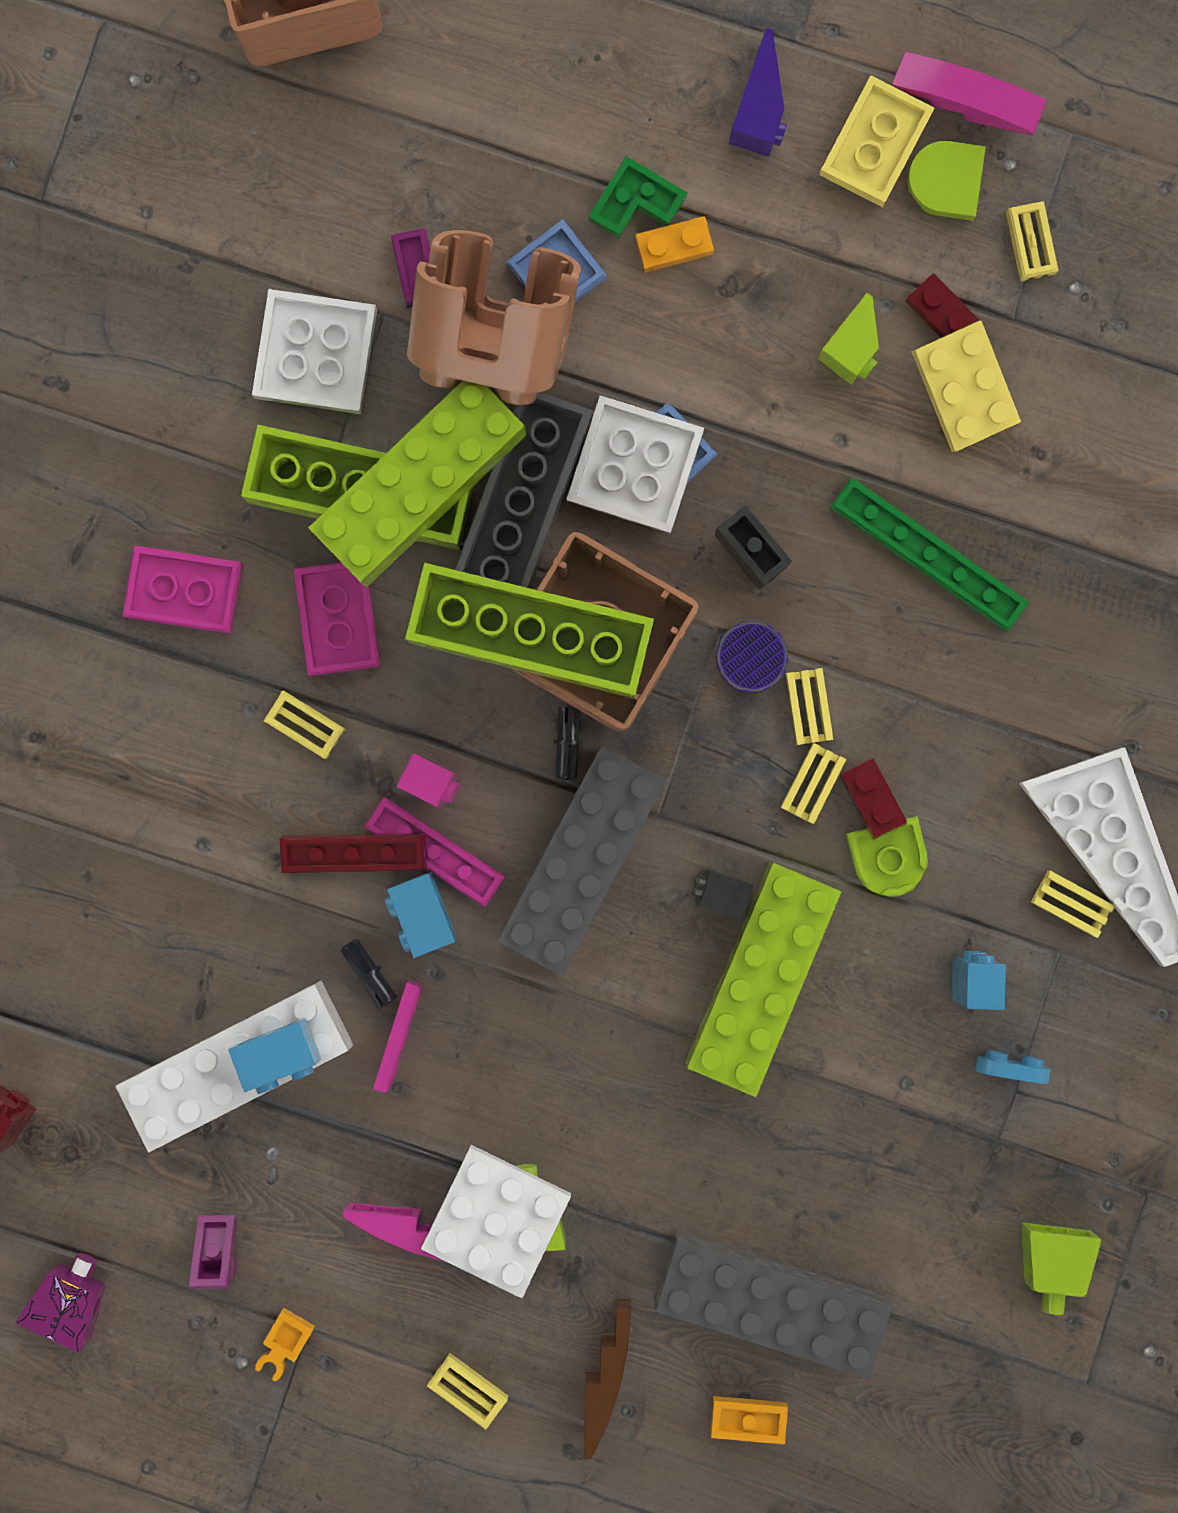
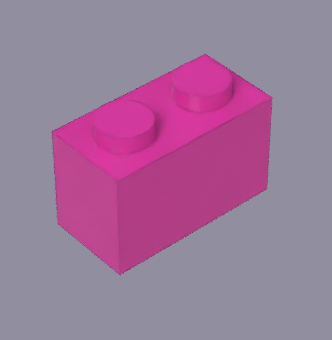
M413 753L396 787L436 807H444L445 803H453L461 784L456 782L459 774Z

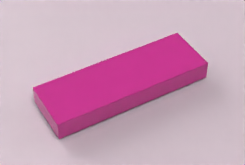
M409 980L406 983L373 1090L386 1093L392 1087L422 992L423 985L420 982Z

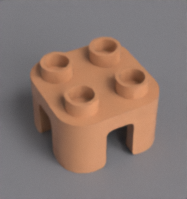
M465 230L439 233L431 244L429 264L420 261L417 266L407 346L409 361L420 368L419 376L424 382L436 387L453 388L457 387L464 380L492 387V392L501 401L506 403L526 405L534 402L537 393L546 391L553 386L566 354L581 272L580 264L572 257L559 251L543 247L536 248L529 262L523 302L512 298L507 303L494 300L487 294L493 251L492 238L486 234Z

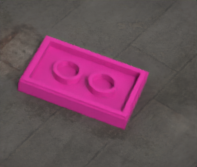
M134 545L122 616L130 619L232 634L243 563Z
M342 562L294 568L308 676L381 667L370 585L366 588Z

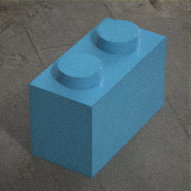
M432 872L387 889L389 897L385 898L386 906L392 918L398 917L403 929L398 932L400 942L405 952H412L413 958L458 940Z
M964 951V958L953 957L951 1001L966 1009L1005 1010L1006 964L994 961L995 955L979 951Z
M306 1018L249 1039L228 1049L244 1093L252 1089H256L257 1094L272 1090L279 1086L278 1079L291 1075L293 1081L314 1073L312 1066L321 1060Z

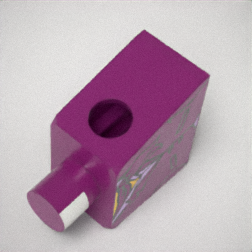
M78 1253L71 1268L58 1264L45 1277L17 1318L15 1324L80 1353L92 1338L105 1291V1285L102 1282L91 1278L97 1260L90 1255Z

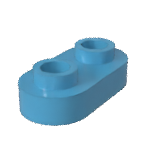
M986 1050L985 1056H977L976 1072L1002 1078L1049 1084L1051 1069L1044 1066L1043 1059L1022 1056L1021 1062L1007 1060V1053Z

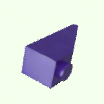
M766 28L731 130L729 144L769 157L773 144L781 145L787 124L781 123L784 103L774 34L772 29Z

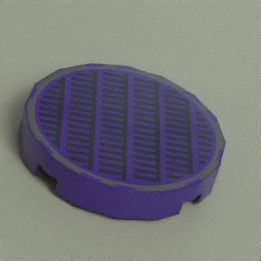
M745 621L731 627L720 639L716 651V666L722 679L733 689L746 693L763 692L774 686L784 675L788 664V649L782 635L771 625L759 621Z

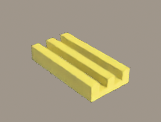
M1044 201L1008 208L1006 217L1020 282L1032 277L1036 279L1047 274L1048 276L1055 275L1058 272V266ZM1031 212H1035L1046 266H1041L1030 216ZM1018 215H1021L1025 238L1032 266L1031 269H1029Z
M823 668L786 673L796 745L833 740ZM815 677L823 734L819 735L809 679ZM799 679L802 681L810 736L806 737L803 736L795 680Z
M286 691L281 692L264 719V722L324 759L329 757L332 748L338 742L337 740L346 730ZM285 701L334 730L331 736L282 707ZM278 713L326 742L323 748L319 747L276 720L275 717Z
M812 743L780 808L814 824L846 759ZM816 754L822 756V759L796 808L791 804ZM829 761H832L834 765L808 814L804 810Z
M1048 870L1031 900V903L1096 938L1101 933L1102 925L1106 924L1109 912H1112L1115 907L1113 904ZM1051 881L1100 907L1099 913L1049 887ZM1044 894L1094 920L1092 926L1042 899Z
M450 1352L427 1383L428 1388L485 1430L508 1400L507 1394ZM452 1368L462 1377L467 1379L481 1391H483L492 1399H494L496 1403L494 1404L493 1402H491L489 1399H487L485 1396H483L477 1390L472 1388L470 1385H468L466 1382H464L462 1379H460L458 1376L453 1374L448 1369ZM442 1377L489 1411L488 1414L484 1415L440 1382Z

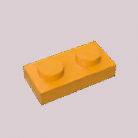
M705 216L635 234V241L644 273L714 254V247Z
M713 1396L711 1438L785 1444L787 1403Z

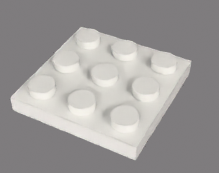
M268 289L252 391L254 399L361 414L377 315L376 305Z
M600 395L567 496V502L671 534L704 428Z
M471 1145L421 1249L523 1298L571 1198V1193Z

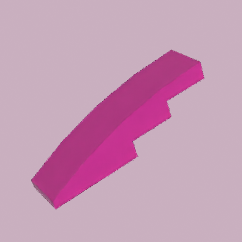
M905 52L892 83L893 87L908 95L928 99L929 105L932 107L962 113L965 121L1032 136L1047 104L1045 98L1008 82L962 66Z
M348 1202L343 1210L344 1219L371 1235L409 1252L446 1262L421 1249L432 1227L429 1224H420L421 1209Z

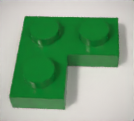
M625 156L590 213L589 222L617 239L621 238L637 210L664 226H669L686 200L688 192Z

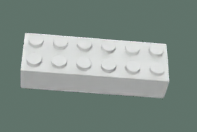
M322 981L116 1085L148 1153L266 1093L257 1094L256 1089L244 1093L228 1051L233 1046L303 1018L307 1020L321 1060L312 1066L313 1069L347 1052L354 1046ZM288 1075L278 1079L279 1086L292 1080V1077Z

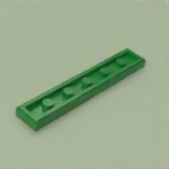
M851 477L830 507L835 513L1004 632H1008L1029 603L1028 600L853 477Z

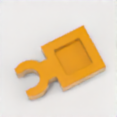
M283 1308L263 1342L265 1346L272 1350L266 1351L260 1356L255 1370L259 1372L266 1362L274 1363L276 1372L272 1380L276 1382L285 1370V1357L295 1362L315 1325Z

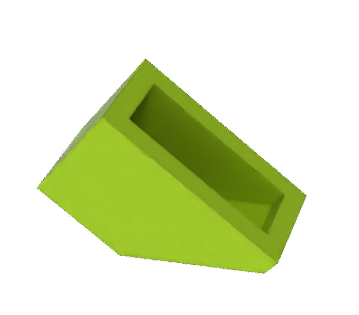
M866 293L824 346L818 357L819 361L851 385L859 376L865 380L878 363L873 359L879 349L873 297L870 294Z

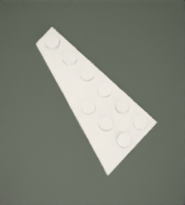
M1119 748L1020 782L1019 785L1108 900L1115 906V909L1156 962L1163 967L1177 963L1178 894L1126 748Z

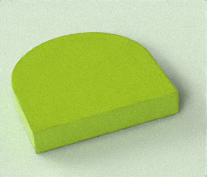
M939 141L931 143L919 151L909 168L907 186L909 192L925 212L936 216L970 221L975 219L986 146Z
M918 816L906 818V826L874 841L867 828L845 834L855 873L867 889L879 895L896 897L912 891L920 882L927 868L928 858Z

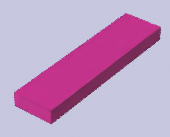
M383 797L364 828L372 833L425 832L427 869L484 907H486L506 877L386 797Z

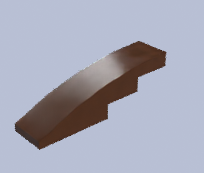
M616 1299L615 1335H601L600 1372H585L584 1459H592L607 1428L621 1387L629 1345L630 1299Z

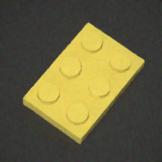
M870 75L819 175L883 208L932 115L934 107Z
M981 320L911 351L951 452L959 451L1021 422Z

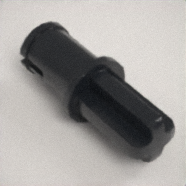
M558 707L557 740H554V743L557 744L556 777L572 780L577 777L578 746L582 745V741H579L581 711L576 708Z
M354 939L342 947L341 953L358 977L356 980L357 984L362 983L378 1010L398 997L379 971L382 967L375 965L358 939Z

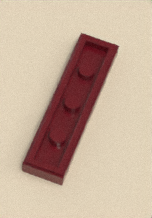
M425 832L283 835L279 837L281 873L425 871L427 869Z

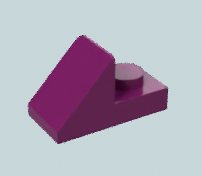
M235 1215L198 1216L189 1281L190 1290L228 1289L238 1267L233 1257L237 1226Z

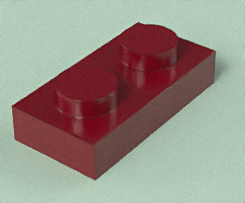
M934 273L905 300L940 338L980 321Z
M874 758L841 773L840 778L873 841L906 826L907 820Z

